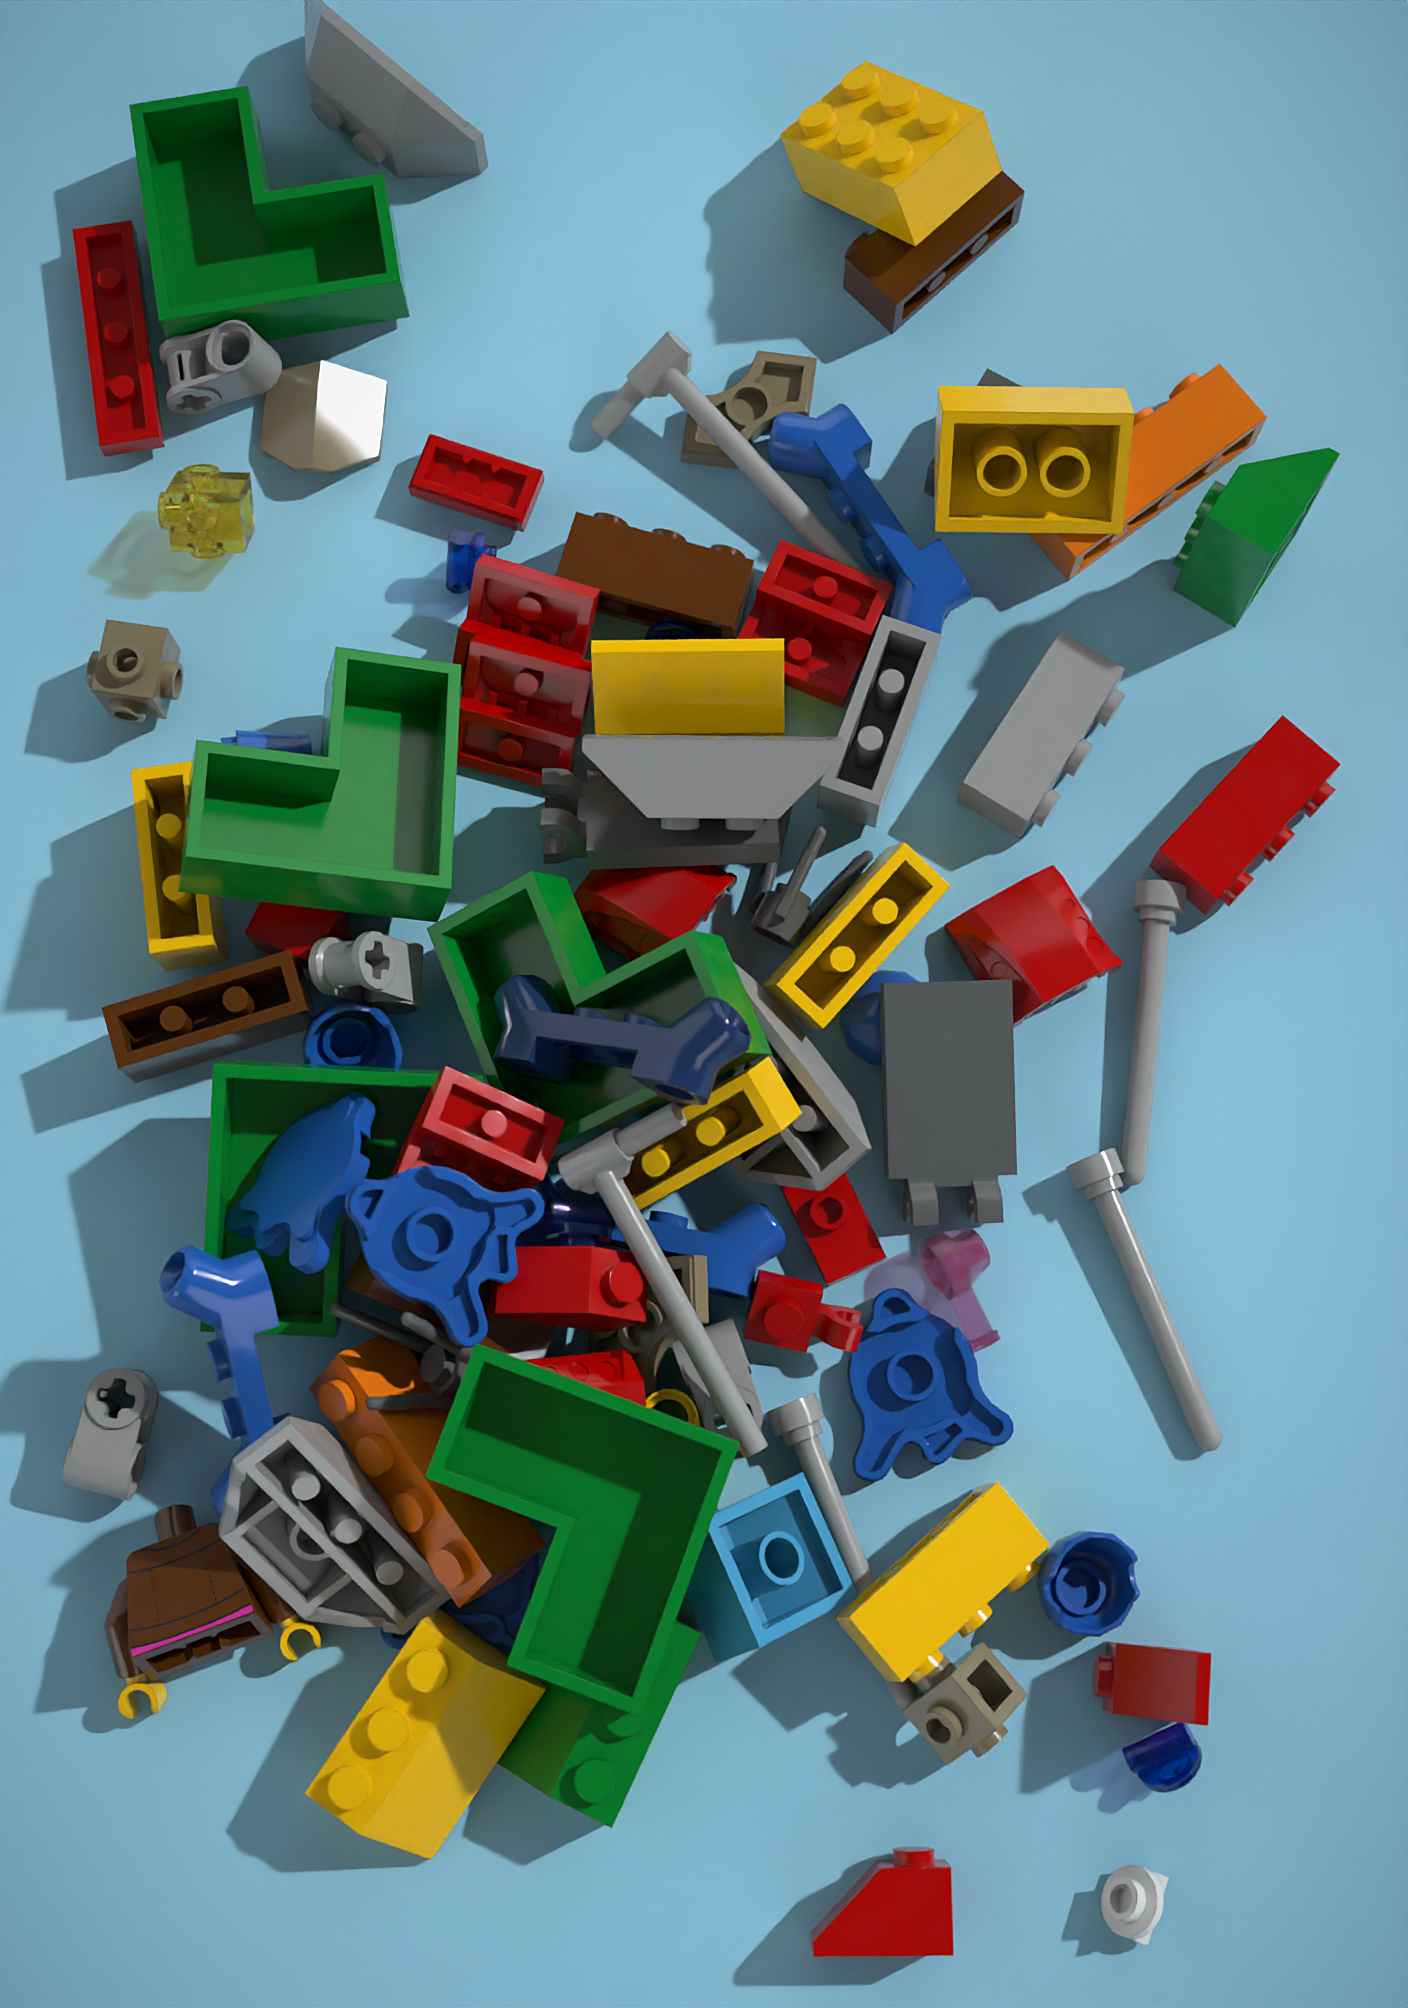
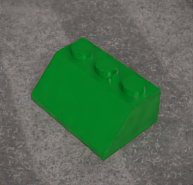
M1328 447L1241 464L1227 485L1215 480L1195 513L1197 517L1184 537L1186 542L1173 562L1175 566L1182 569L1173 587V591L1231 626L1236 627L1297 534L1340 453Z
M676 1619L641 1717L535 1677L548 1688L497 1763L548 1797L612 1828L702 1631Z

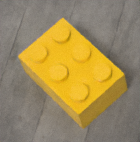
M867 61L850 70L838 85L816 104L806 108L799 118L780 134L803 192L915 247L1002 171L982 110Z

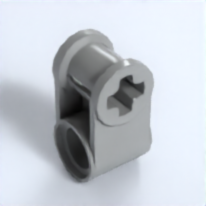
M239 320L225 321L218 326L190 335L172 337L164 341L159 348L160 360L167 366L170 389L166 392L165 397L166 405L170 411L181 415L204 414L216 409L218 406L253 395H261L269 391L278 382L282 370L279 354L250 326Z
M377 931L364 932L353 941H346L337 937L321 938L315 942L310 950L308 960L309 973L316 988L325 995L335 996L344 1000L355 999L367 1002L374 1008H380L383 1013H415L421 1007L424 948L418 943L398 940Z
M729 1318L704 1327L760 1431H762V1406L750 1376L752 1371L733 1319ZM678 1337L671 1345L689 1395L694 1396L705 1429L734 1439L728 1427L717 1429L715 1422L722 1419V1416Z
M111 1368L99 1373L91 1381L86 1391V1398L78 1427L71 1440L64 1462L62 1481L65 1486L127 1501L133 1498L144 1470L147 1443L159 1401L156 1384L147 1374L138 1370ZM126 1387V1392L135 1396V1404L133 1408H121L120 1410V1405L111 1401V1393L113 1389H124Z

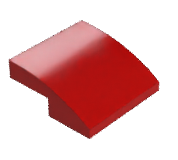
M781 539L757 587L755 602L737 639L784 638V684L843 708L875 636L881 617L885 612L894 585Z
M482 554L475 563L467 615L458 628L452 661L453 664L461 665L460 686L464 685L470 641L477 632L584 660L601 589Z
M477 632L470 641L462 697L460 698L457 765L541 788L542 768H559L572 772L593 686L592 662Z
M444 1066L421 1107L391 1176L410 1168L440 1166L463 1173L481 1187L493 1192H507L520 1188L532 1189L535 1184L542 1182L565 1120L455 1069Z

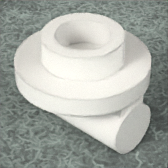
M1135 1865L1123 1866L1114 1871L1106 1881L1101 1896V1910L1107 1926L1119 1936L1148 1945L1152 1930L1156 1927L1162 1915L1163 1895L1169 1877L1154 1870Z

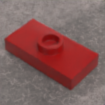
M429 434L408 489L413 497L524 533L545 478L543 470Z
M846 1172L823 1191L779 1185L827 1287L886 1259L887 1256Z

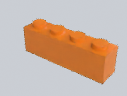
M1220 363L1202 377L1195 372L1184 378L1171 391L1169 395L1170 400L1155 411L1151 407H1146L1134 415L1123 534L1028 533L1068 581L1255 444L1267 416Z
M376 1336L338 1353L308 1388L318 1402L323 1414L334 1425L357 1459L360 1468L369 1476L393 1511L400 1526L406 1530L432 1568L435 1577L445 1587L458 1608L512 1578L546 1545L527 1516L425 1478L449 1412L436 1408L369 1410L366 1407V1400L370 1397L433 1393L428 1383L422 1380L420 1364L408 1347L384 1337Z

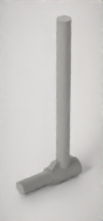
M668 330L627 374L628 381L589 422L591 427L601 437L607 439L646 397L651 399L652 397H666L670 394L819 555L871 576L870 572L686 376L691 371L692 352L672 331Z
M672 1102L622 1130L614 1128L559 1158L558 1167L562 1178L571 1189L575 1191L580 1190L588 1194L599 1191L734 1440L740 1442V1451L744 1458L760 1452L768 1444L622 1179L629 1174L635 1153L687 1125L683 1110L677 1103Z

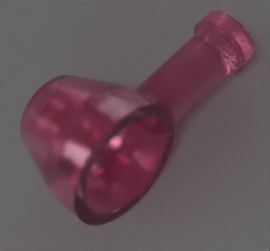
M973 1229L939 1232L919 1241L917 1248L922 1267L937 1292L950 1301L969 1339L972 1351L977 1352L999 1341L1001 1338L997 1330L992 1329L971 1286L990 1265L988 1249L979 1234Z

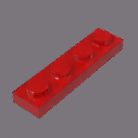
M132 220L72 229L99 447L105 457L163 448L165 446L136 229Z

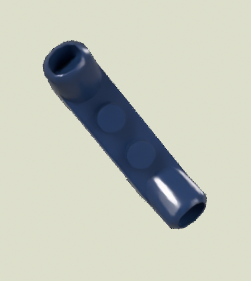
M516 975L499 987L493 998L494 1007L503 1028L493 1055V1061L511 1072L539 1081L567 1085L575 1061L632 1069L630 1077L667 1101L703 1106L708 1104L717 1073L750 1049L751 1032L745 1020L733 1006L718 997L708 996L667 1028L651 1019L634 1014L625 1015L623 1022L613 1021L604 1014L586 1008H575L573 1015L564 1014L554 989L546 980L535 975Z

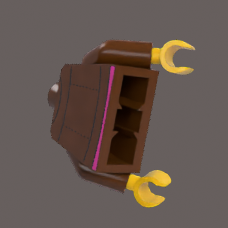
M185 1504L172 1505L155 1514L154 1522L159 1542L133 1551L126 1560L127 1577L119 1583L104 1623V1630L117 1677L125 1679L127 1687L119 1696L118 1708L120 1713L128 1719H133L139 1713L138 1704L135 1700L136 1690L144 1691L149 1695L151 1709L154 1714H157L167 1701V1690L159 1678L274 1636L272 1624L279 1623L282 1627L280 1648L283 1655L292 1661H298V1656L289 1644L288 1636L290 1633L297 1629L307 1630L312 1635L318 1649L320 1648L322 1637L320 1628L314 1621L300 1618L298 1613L220 1538L218 1523H208L197 1528L193 1508Z

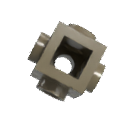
M106 619L100 650L93 651L89 658L87 667L88 686L105 710L108 711V714L116 719L131 723H143L146 716L166 719L170 700H177L182 690L183 667L181 663H178L181 650L168 628Z
M983 1641L953 1664L943 1655V1660L928 1675L915 1683L921 1692L902 1711L946 1765H949L969 1750L979 1758L994 1747L1008 1732L1003 1723L1028 1696Z

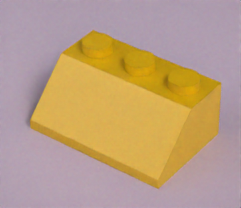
M938 386L934 445L935 532L1123 534L1135 414L1126 389Z
M784 638L591 640L595 734L785 736Z
M438 1608L419 1622L305 1794L358 1834L432 1859L548 1687L532 1675L507 1666L509 1658Z

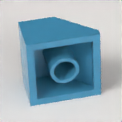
M803 1472L715 1511L686 1590L687 1597L716 1663L761 1648L858 1597Z

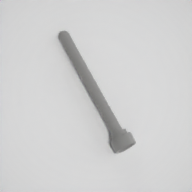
M1141 880L1136 882L1133 909L1139 912L1138 922L1144 924L1120 1160L1125 1172L1119 1174L1125 1184L1132 1186L1141 1183L1146 1172L1170 927L1177 925V916L1183 915L1185 911L1187 887L1183 884L1167 880Z
M1110 1148L1079 1160L1066 1167L1076 1191L1083 1189L1087 1201L1094 1199L1196 1444L1204 1451H1214L1221 1445L1222 1435L1118 1191L1119 1188L1123 1187L1119 1174L1125 1171L1115 1148Z
M813 1393L766 1412L775 1437L782 1435L786 1447L794 1446L809 1487L859 1596L875 1580L818 1438V1435L823 1433L819 1420L825 1417L816 1394ZM906 1678L903 1682L886 1681L892 1699L899 1707L906 1708L918 1695L916 1684L912 1683L909 1678Z

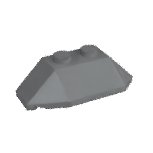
M305 0V75L313 99L310 107L325 127L331 131H336L338 128L352 139L356 150L369 164L377 167L381 163L397 178L477 175L489 167L484 137L479 130L456 114L447 104L360 34L322 0Z
M585 734L582 738V752L647 818H661L662 829H699L700 818H725L726 829L762 830L764 829V819H779L845 754V740L842 737Z
M734 963L773 1055L769 1057L802 1111V1114L783 1131L728 1162L739 1177L745 1181L823 1191L872 1149L855 1099L780 1001ZM739 1071V1072H737V1073H735V1074H733V1075H731V1076H729V1077H727V1078H725V1079H723V1080H721V1081L715 1083V1084L713 1085V1087L719 1085L720 1083L726 1081L727 1079L733 1077L734 1075L740 1073L741 1071Z
M287 1416L233 1458L218 1529L220 1538L304 1620L348 1627H383L384 1632L404 1635L423 1618L452 1598L445 1587L437 1580L432 1568L406 1530L400 1526L393 1511L369 1476L323 1425Z

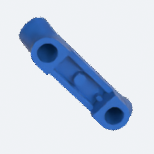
M839 403L817 418L786 411L776 416L773 421L767 450V461L771 467L779 471L821 479L829 490L826 496L835 516L842 524L851 522L862 540L859 541V545L867 563L877 573L883 570L895 587L888 617L941 634L945 615L971 600L968 582L961 568L940 538L918 550L864 470L870 466L873 441L857 417L842 403Z
M547 1172L543 1181L533 1186L532 1189L536 1190L543 1198L544 1214L539 1222L522 1231L517 1236L515 1247L566 1246L569 1237L630 1250L602 1198L587 1197L585 1206L566 1203ZM758 1202L750 1203L707 1232L687 1228L689 1219L673 1213L651 1211L649 1220L645 1219L666 1258L685 1255L707 1256L708 1294L733 1299H752L757 1268L785 1251L787 1242L783 1229L770 1209L765 1204Z
M189 1245L176 1250L170 1256L161 1271L159 1285L163 1300L169 1306L213 1326L217 1339L206 1342L207 1353L216 1380L218 1382L227 1380L230 1397L220 1400V1407L227 1431L231 1439L240 1437L242 1443L210 1491L214 1509L221 1517L233 1458L287 1416L291 1415L288 1412L272 1418L253 1334L280 1326L270 1283L258 1252L251 1250L222 1260L204 1250Z

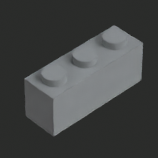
M882 615L837 737H842L845 740V754L822 776L818 789L816 808L874 828L876 827L936 664L942 638L941 634Z
M1060 631L966 775L957 801L1021 839L1031 822L1042 827L1061 797L1060 794L1052 789L1062 773L1066 772L1074 777L1093 747V744L1085 740L1087 734L1095 722L1106 727L1123 701L1125 694L1117 690L1125 668Z

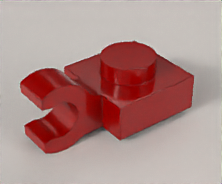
M759 1269L752 1299L749 1301L742 1326L743 1339L803 1353L807 1352L810 1338L814 1336L834 1348L857 1352L863 1332V1325L859 1324L861 1312L845 1306L821 1303L823 1297L822 1284Z

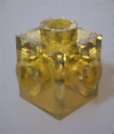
M210 464L191 465L185 467L182 471H177L167 490L161 492L158 499L159 525L161 529H169L171 551L190 552L193 557L200 559L218 558L226 553H245L255 532L251 473L220 472L217 466Z

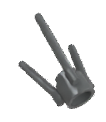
M793 805L778 819L780 857ZM816 827L787 884L779 882L774 891H772L779 863H764L757 893L748 908V911L755 914L749 926L776 943L794 948L799 936L805 939L857 880L862 871L873 860V853L869 850L862 852L813 909L809 911L807 908L811 898L801 892L800 889L826 836V829L824 827Z
M333 1303L330 1306L329 1311L333 1316L424 1354L420 1364V1375L422 1380L428 1383L433 1393L370 1397L366 1400V1407L369 1410L436 1408L450 1412L474 1347L464 1348L456 1345L450 1340L447 1332L410 1312H405L401 1316V1322L423 1337L340 1303Z

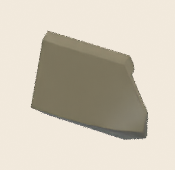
M323 360L281 370L278 382L265 395L259 446L261 453L268 458H275L295 471L334 473L364 462L373 464L380 461L388 393L387 380Z

